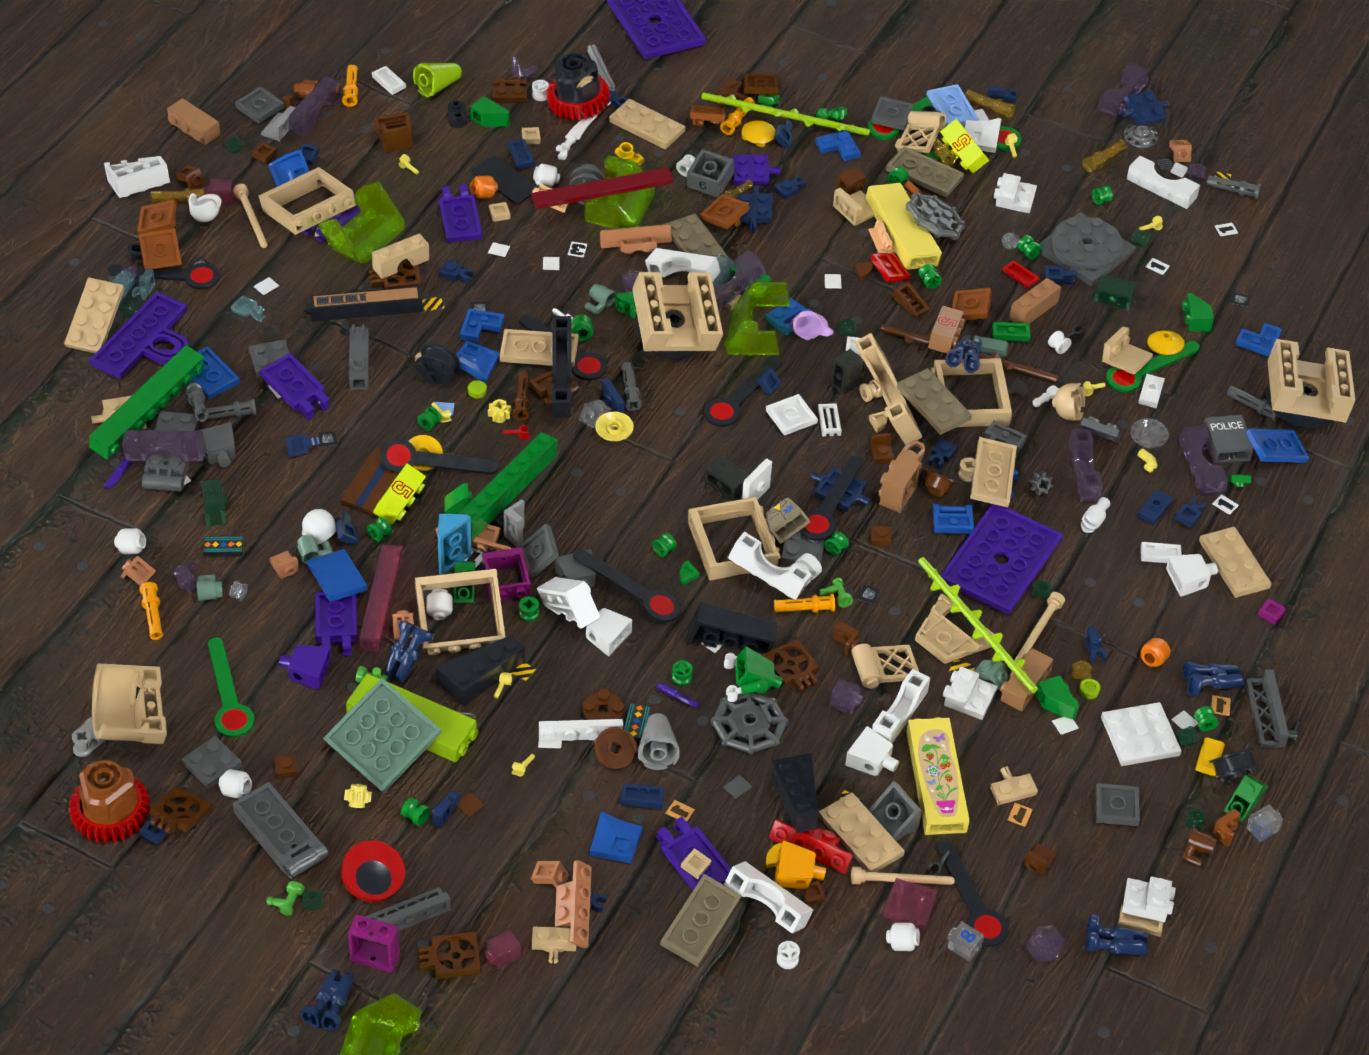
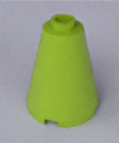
M420 63L414 68L413 80L414 84H418V92L422 96L431 97L460 79L462 70L456 63Z

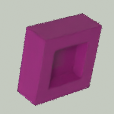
M1268 599L1259 610L1258 616L1275 625L1285 614L1286 608Z

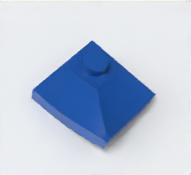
M301 149L284 155L268 165L276 187L309 172Z
M466 341L456 354L460 360L459 368L470 373L485 384L500 359V352Z
M600 812L595 836L590 848V856L632 864L643 833V826L628 823L614 818L605 812Z

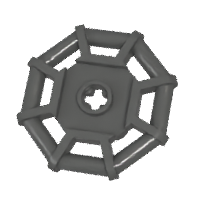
M916 192L912 195L911 200L906 203V209L914 217L915 224L921 225L932 232L937 238L941 236L949 237L953 240L959 239L961 232L966 228V223L961 220L956 212L957 209L938 199L937 195H921L919 192Z
M741 693L738 694V699L734 702H729L726 697L720 699V705L714 717L711 718V725L717 731L723 746H730L753 755V753L772 746L777 747L780 744L779 740L785 727L789 725V720L782 713L774 697L768 698L756 693L745 695ZM754 703H760V706L754 705ZM726 709L731 711L729 716H724ZM768 710H772L775 717H771ZM749 718L751 721L754 720V722L747 723L746 719ZM723 725H728L730 727L731 732L729 734H727ZM771 725H777L774 734L769 731ZM762 737H765V738L767 739V740H764V741H761V742H758V743L753 744V740H756V739H759V738H762Z

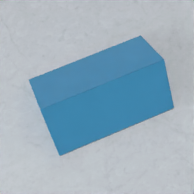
M439 514V575H444L455 568V561H464L471 556V517L469 515Z

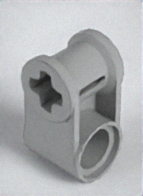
M92 717L72 734V741L75 743L73 752L76 756L85 757L106 741L98 740L95 737Z

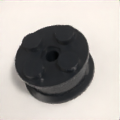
M439 344L423 346L421 357L415 362L417 372L429 384H434L435 382L443 385L451 383L454 379V372L460 366V360L457 355L447 347Z
M1254 748L1238 750L1210 760L1209 763H1213L1217 774L1215 780L1218 783L1244 776L1246 773L1250 774L1259 771L1258 766L1260 765L1255 763L1251 752Z

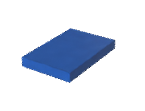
M208 346L197 351L204 356V369L201 374L193 377L191 382L199 383L202 386L203 394L208 400L240 383V378Z
M1249 428L1246 432L1260 461L1306 463L1309 460L1294 430Z
M345 549L307 560L309 569L330 602L367 591L366 582Z

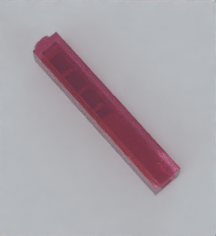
M382 544L360 633L361 650L381 652L403 561L402 546Z

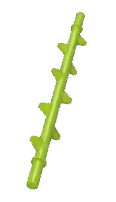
M703 92L701 99L718 102V104L722 103L740 107L744 113L753 110L775 115L776 117L780 116L803 121L807 127L816 124L839 131L848 130L851 134L856 133L869 136L870 129L853 126V124L848 125L830 121L826 118L821 119L799 114L797 109L785 111L767 107L763 104L758 105L736 100L734 95L723 97Z
M924 557L920 558L918 563L928 573V576L934 580L930 589L932 591L942 589L953 602L950 612H962L975 627L972 635L974 640L983 637L996 651L992 660L994 662L1004 661L1016 674L1017 679L1022 681L1031 693H1035L1038 687L1027 676L1026 671L1022 670L1025 660H1013L1000 645L1003 635L1001 633L992 635L979 621L982 611H971L957 596L960 586L958 584L949 586Z

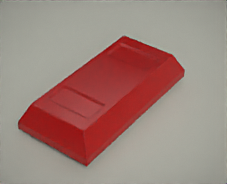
M1014 260L1002 268L1006 275L1027 289L1041 279Z

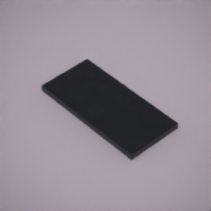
M495 155L471 170L476 176H492L498 184L497 191L516 205L530 198L534 188H538V186Z

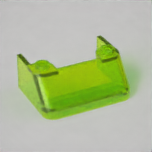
M756 282L736 301L725 341L726 351L729 354L779 355L776 332L758 331V324L752 321L751 318L754 306H790L786 282Z

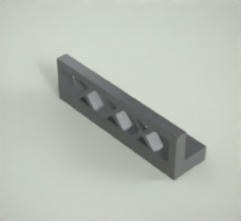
M1265 670L1263 678L1246 679L1245 682L1260 748H1285L1289 733L1274 670ZM1252 685H1262L1263 691L1261 693L1253 689ZM1258 700H1261L1267 704V707L1262 709L1256 703ZM1263 716L1271 721L1268 726L1260 721ZM1269 733L1275 738V741H1265L1264 735Z
M438 887L365 917L396 925L399 931L450 911V897L447 892L443 893L441 888Z

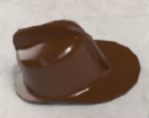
M921 465L927 471L925 486L932 495L941 497L943 494H947L954 484H958L938 472Z

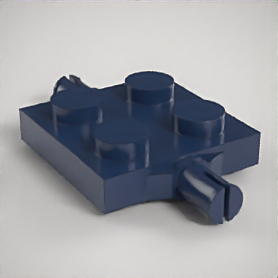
M1152 90L1126 95L1123 99L1127 109L1121 110L1122 117L1131 116L1139 127L1164 122L1168 118L1163 108L1169 107L1168 101L1159 102Z
M755 186L752 187V194L744 193L737 195L738 200L749 203L750 209L740 217V223L750 224V232L753 230L756 232L757 224L771 223L773 194H759L760 188L756 186V191Z
M833 467L824 476L813 472L810 479L819 483V486L814 491V496L824 501L842 471ZM855 477L837 508L848 512L857 502L869 506L871 499L862 495L867 487V483Z

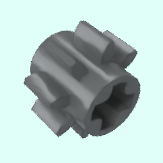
M1044 471L1040 475L1034 472L1032 479H1028L1032 485L1029 489L1032 491L1036 490L1035 494L1039 496L1041 492L1048 494L1050 487H1053L1050 482L1053 478L1051 476L1046 477V472Z

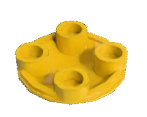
M751 121L743 126L742 139L754 143L758 147H764L766 143L774 139L776 131L768 122Z

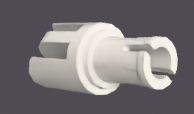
M1101 497L1098 503L1090 506L1083 515L1081 528L1084 532H1094L1105 520V511L1110 506V501L1107 498Z

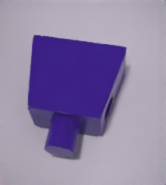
M297 646L293 656L281 655L279 666L288 668L291 681L320 690L331 661L330 647Z

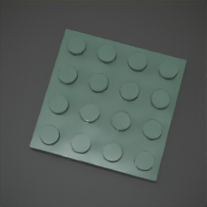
M381 678L323 739L384 794L442 731Z

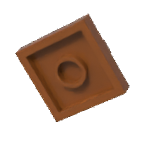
M691 105L690 119H692L695 126H703L704 120H708L713 124H720L725 120V108Z
M722 194L700 214V217L705 222L728 229L731 226L737 227L740 224V217L750 209V206L747 202Z
M173 199L141 207L137 233L142 234L176 227V201Z
M175 228L138 234L145 271L182 265Z
M991 288L955 291L952 308L964 311L962 318L965 320L988 318L992 296Z

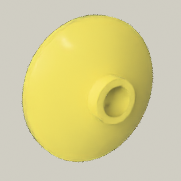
M608 412L597 419L595 428L598 435L603 439L621 441L632 434L634 425L629 416L620 412Z

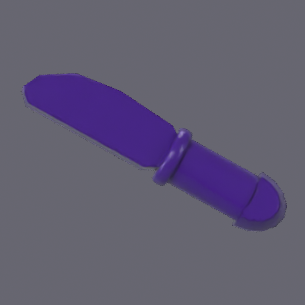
M127 455L123 458L124 460L116 467V470L105 483L104 488H111L119 481L127 467L132 463V456Z
M662 682L657 684L659 691L671 696L673 699L676 697L698 708L699 702L679 693L678 689H673Z

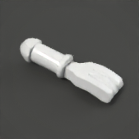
M1055 385L1049 387L1046 393L1033 400V406L1040 407L1044 402L1053 399L1059 388Z

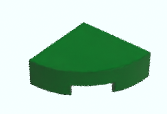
M688 560L683 563L680 570L679 578L681 584L685 585L699 578V572Z

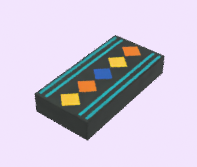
M244 536L204 537L203 557L244 556Z
M630 703L624 730L632 734L635 742L640 743L651 706Z

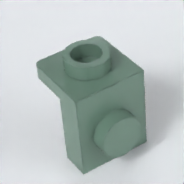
M983 660L974 671L980 674L979 679L989 680L994 685H997V690H1000L1004 681L1009 679L1003 662Z

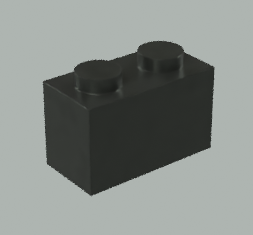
M849 349L833 360L831 385L842 395L860 385L863 359L859 354Z
M720 456L705 468L704 481L735 501L743 494V483L749 475Z

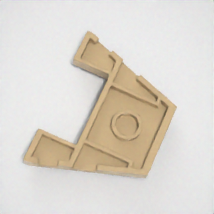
M941 594L937 603L932 607L928 618L925 619L917 632L915 641L944 664L990 648L991 646L983 637L974 640V638L968 636L944 617L950 613L953 602L944 594Z

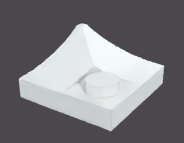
M1001 118L986 121L966 120L965 130L979 148L986 152H996Z

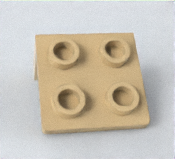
M841 188L835 190L833 207L854 226L875 217L865 199L866 195L862 191L849 195Z
M1123 326L1104 343L1102 362L1128 373L1136 374L1152 358L1153 354L1130 345L1129 328Z

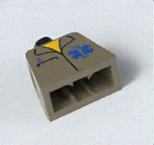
M789 498L783 501H775L772 509L766 513L770 531L780 544L811 523L802 509Z

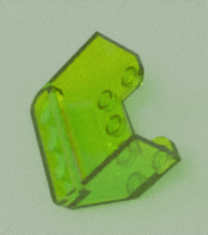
M607 155L604 162L607 179L644 172L636 162ZM655 187L586 200L585 221L614 229L639 227L654 196Z
M380 181L364 185L356 191L355 202L361 211L343 227H341L337 219L333 220L331 218L323 220L318 225L335 251L358 263L369 262L372 259V252L384 248L405 228V221Z
M395 993L359 1009L351 1020L340 1055H398L401 1050L402 1037L416 1031L420 1026L422 1010Z

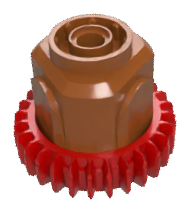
M96 761L86 766L79 774L81 783L75 788V794H71V801L69 802V813L76 831L80 832L82 837L87 836L89 841L95 838L97 844L100 840H104L105 844H107L108 840H113L116 843L118 838L124 841V836L126 835L132 838V832L139 833V826L143 827L145 825L144 820H148L150 799L147 789L144 788L142 782L139 783L137 777L134 778L131 769L121 767L113 761Z

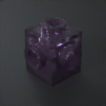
M838 679L831 693L829 706L842 712L853 714L855 708H859L862 703V687Z
M1053 925L1036 927L1026 947L1038 962L1051 961L1056 959L1065 940Z

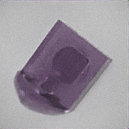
M513 57L512 71L514 78L524 76L526 79L534 76V72L539 71L537 64L521 68L517 59Z
M194 562L184 563L173 571L179 586L182 589H186L190 594L197 591L196 578L192 573L198 566V563Z

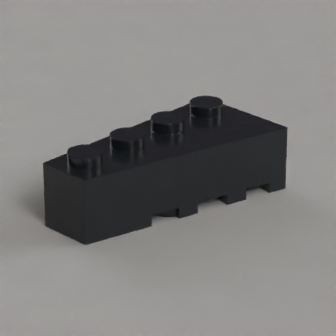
M700 602L688 627L686 645H694V642L704 643V647H712V644L724 645V649L731 650L736 647H742V650L748 647L758 653H767L771 651L776 642L777 623Z
M513 636L505 637L437 666L436 683L462 706H465L497 683L502 672L510 673L525 662V647Z
M812 753L773 760L772 782L796 833L816 830L817 801Z

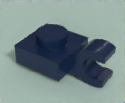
M988 86L986 103L1003 105V101L1015 103L1017 90L1010 89L1005 92V87Z
M788 119L784 125L780 123L777 126L774 135L776 141L784 148L791 145L793 134L790 132L793 124Z
M1045 266V279L1048 278L1056 284H1063V281L1070 285L1075 284L1076 270L1066 271L1060 266Z
M305 433L285 438L289 457L308 453V446L321 444L319 436L306 439Z
M343 511L342 519L335 518L337 536L341 541L354 546L358 542L356 527L351 525L350 514Z
M1088 627L1085 641L1088 653L1091 655L1090 660L1092 663H1095L1096 656L1102 658V662H1105L1107 654L1105 650L1100 648L1102 646V637L1098 635L1096 627Z

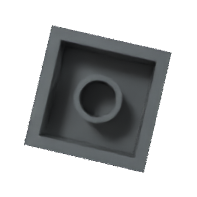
M701 149L687 172V187L719 198L734 175V160Z

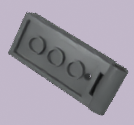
M159 412L142 478L143 489L183 491L196 440L195 431H198L199 420L195 419V414Z
M269 782L232 803L234 814L290 879L329 856L325 846L316 838Z

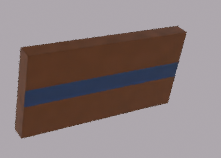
M374 448L340 499L342 505L376 516L373 513L374 509L399 475L398 473L388 471L382 465L380 460L381 448Z

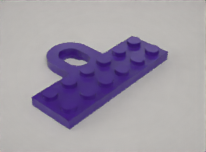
M156 292L89 359L90 365L119 379L143 356L165 365L185 345L188 346L185 337L169 330L188 311L187 305ZM165 341L173 344L175 347L172 350L156 349L153 346L157 342Z

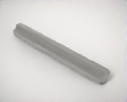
M589 45L587 51L591 59L597 64L598 74L602 76V79L606 80L609 90L614 91V82L596 45Z

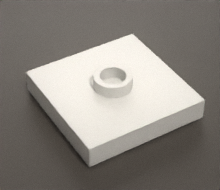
M799 394L766 406V412L784 436L817 424L818 418Z
M765 459L744 480L742 499L756 497L758 500L770 488L772 461Z

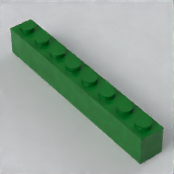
M185 345L89 435V448L106 459L117 454L120 447L124 443H128L137 431H141L145 423L149 419L152 420L161 408H165L172 397H176L184 386L191 383L193 377L202 373L204 369V356Z
M541 432L458 513L471 517V541L556 458L558 439Z

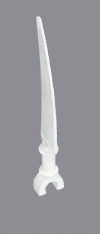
M594 114L593 118L588 117L587 120L585 118L581 119L565 136L567 140L556 147V151H560L558 155L559 160L566 159L570 146L581 138L586 128L598 115Z

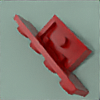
M778 819L774 821L769 836L771 840L778 843L787 841L810 850L816 854V861L843 874L848 871L853 855L838 848L841 838L835 836L833 832L824 831L817 827L816 830L796 833L793 826Z

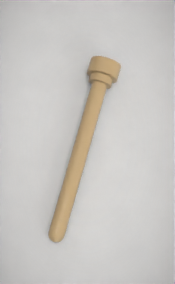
M238 184L233 189L235 197L241 200L260 246L267 248V241L248 200V188L245 184Z
M1058 592L1051 593L1047 600V609L1015 660L1021 659L1024 654L1029 653L1054 611L1060 609L1065 603L1063 595Z
M852 867L851 884L865 883V880L953 885L955 883V879L952 876L866 872L861 867Z

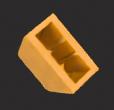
M783 841L779 849L774 882L785 888L808 889L812 878L824 880L826 868L814 865L816 856L814 852Z

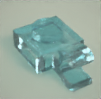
M146 268L144 274L140 276L139 286L132 290L133 298L141 294L142 300H145L147 295L150 294L155 284L154 271L152 269Z
M243 295L231 306L232 312L246 318L252 315L259 322L266 318L265 315L261 314L264 308L258 306L257 301Z

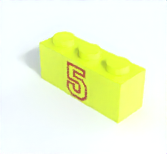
M957 119L940 131L944 136L942 141L947 147L951 145L953 148L951 152L957 159L961 158L960 164L965 170L969 169L972 173H975L989 161Z
M406 464L381 498L373 513L383 517L391 525L397 519L400 521L407 512L404 508L406 506L410 508L416 499L414 494L417 493L419 495L425 485L422 482L426 476L409 464Z

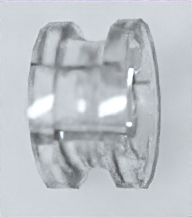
M235 581L231 586L229 596L231 598L236 597L238 601H241L247 593L248 585Z

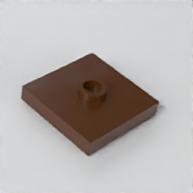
M744 74V94L778 95V76Z

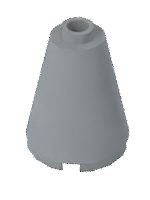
M656 713L647 720L638 748V759L647 768L664 770L667 769L668 765L677 763L680 757V749L668 718L663 714Z

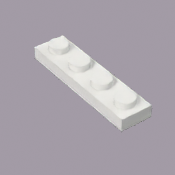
M623 719L539 721V741L595 740L602 731L610 727L623 729Z

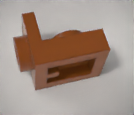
M1236 809L1217 820L1212 832L1216 839L1225 846L1231 844L1234 836L1233 831L1239 826L1238 821L1241 814Z

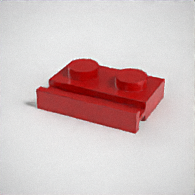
M894 252L891 255H888V253L872 254L870 260L886 282H901L903 279L909 280L911 275Z

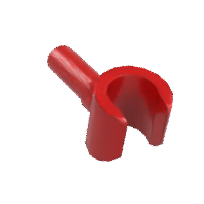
M526 425L520 426L519 429L503 431L504 435H519L521 440H528L530 438V432H528Z

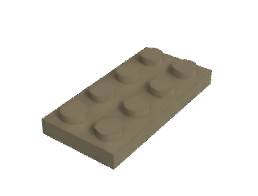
M903 147L886 167V171L890 173L897 166L903 167L909 175L907 180L946 198L964 178V173L907 147Z
M696 213L665 223L671 225L672 241L680 252L717 257L719 266L729 263V257Z
M928 368L897 383V389L940 435L972 419V414Z
M704 874L665 933L660 945L698 967L741 900L742 895Z

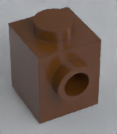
M854 167L838 174L837 188H841L849 195L863 191L866 177Z

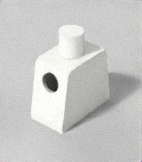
M1200 554L1169 556L1166 567L1180 597L1206 588L1211 575H1215L1218 572L1217 565L1215 563L1206 564Z
M603 608L598 612L600 618L586 626V638L603 653L610 656L632 633V619Z
M867 726L847 752L845 765L877 776L883 768L894 772L898 767L899 761L891 757L892 743Z

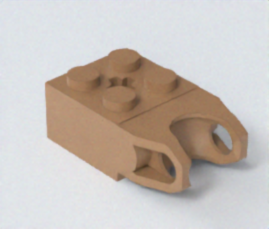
M916 440L908 443L896 460L891 461L889 471L887 473L884 472L880 480L882 487L878 494L880 496L879 505L901 513L917 488L918 477L922 471L921 460L925 453L923 443ZM913 446H917L921 449V451L918 454H916L914 451H911L910 448Z

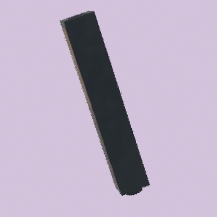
M420 286L310 295V303H307V314H311L312 322L423 312Z

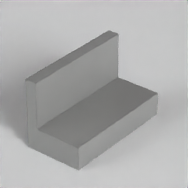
M289 106L283 114L278 112L261 132V135L280 142L297 121L296 108Z
M522 499L504 511V537L516 548L523 543L524 501Z

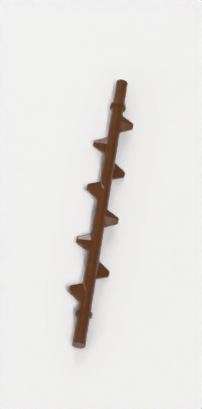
M884 324L880 327L881 332L895 335L897 338H904L907 345L913 342L929 345L931 333L921 336ZM997 352L990 356L983 353L978 355L979 359L1000 358ZM1001 359L1002 367L1006 371L1014 370L1035 376L1037 379L1042 378L1055 383L1058 380V375L1041 371V369H1034L1031 365L1024 366Z

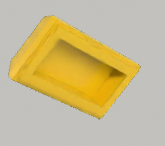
M1208 737L1204 738L1195 770L1216 776L1214 765L1209 763V761L1221 757L1225 744Z

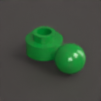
M837 107L829 111L825 108H820L816 112L817 118H826L828 120L831 117L835 118L836 121L843 120L848 115L847 107Z

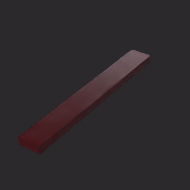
M667 167L531 193V198L535 208L542 209L673 184V177Z

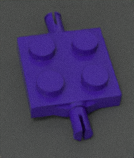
M733 155L734 175L732 177L734 185L769 186L770 174H781V167H770L768 155Z

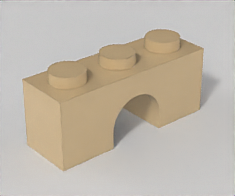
M420 233L372 252L373 269L381 279L398 273V265L404 259H408L413 266L429 260V244Z

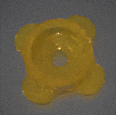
M1078 661L1072 664L1073 673L1071 676L1073 679L1083 680L1092 678L1090 674L1092 666L1089 663Z

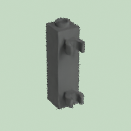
M352 324L350 328V390H369V330L365 324H362V328H355V324Z

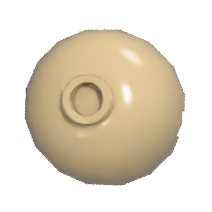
M1080 383L1066 384L1059 388L1056 396H1053V407H1056L1059 416L1066 420L1079 421L1082 419L1084 412H1080L1081 407H1085V394L1083 387H1079Z

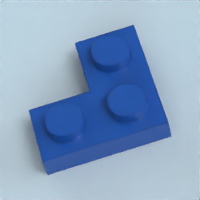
M848 130L816 137L815 143L821 153L838 150L844 161L860 158L861 152Z
M468 309L460 331V339L478 342L482 330L501 332L505 315Z
M1267 323L1264 324L1260 334L1242 328L1235 345L1269 357L1276 339H1279L1282 329Z

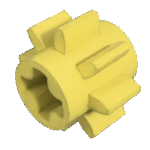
M498 399L493 403H489L488 417H492L493 422L503 423L506 419H510L511 406H507L506 401Z
M351 784V789L345 790L344 800H348L350 807L365 808V803L371 802L372 792L367 790L366 785Z

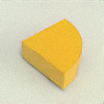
M782 843L774 845L767 853L766 868L776 867Z

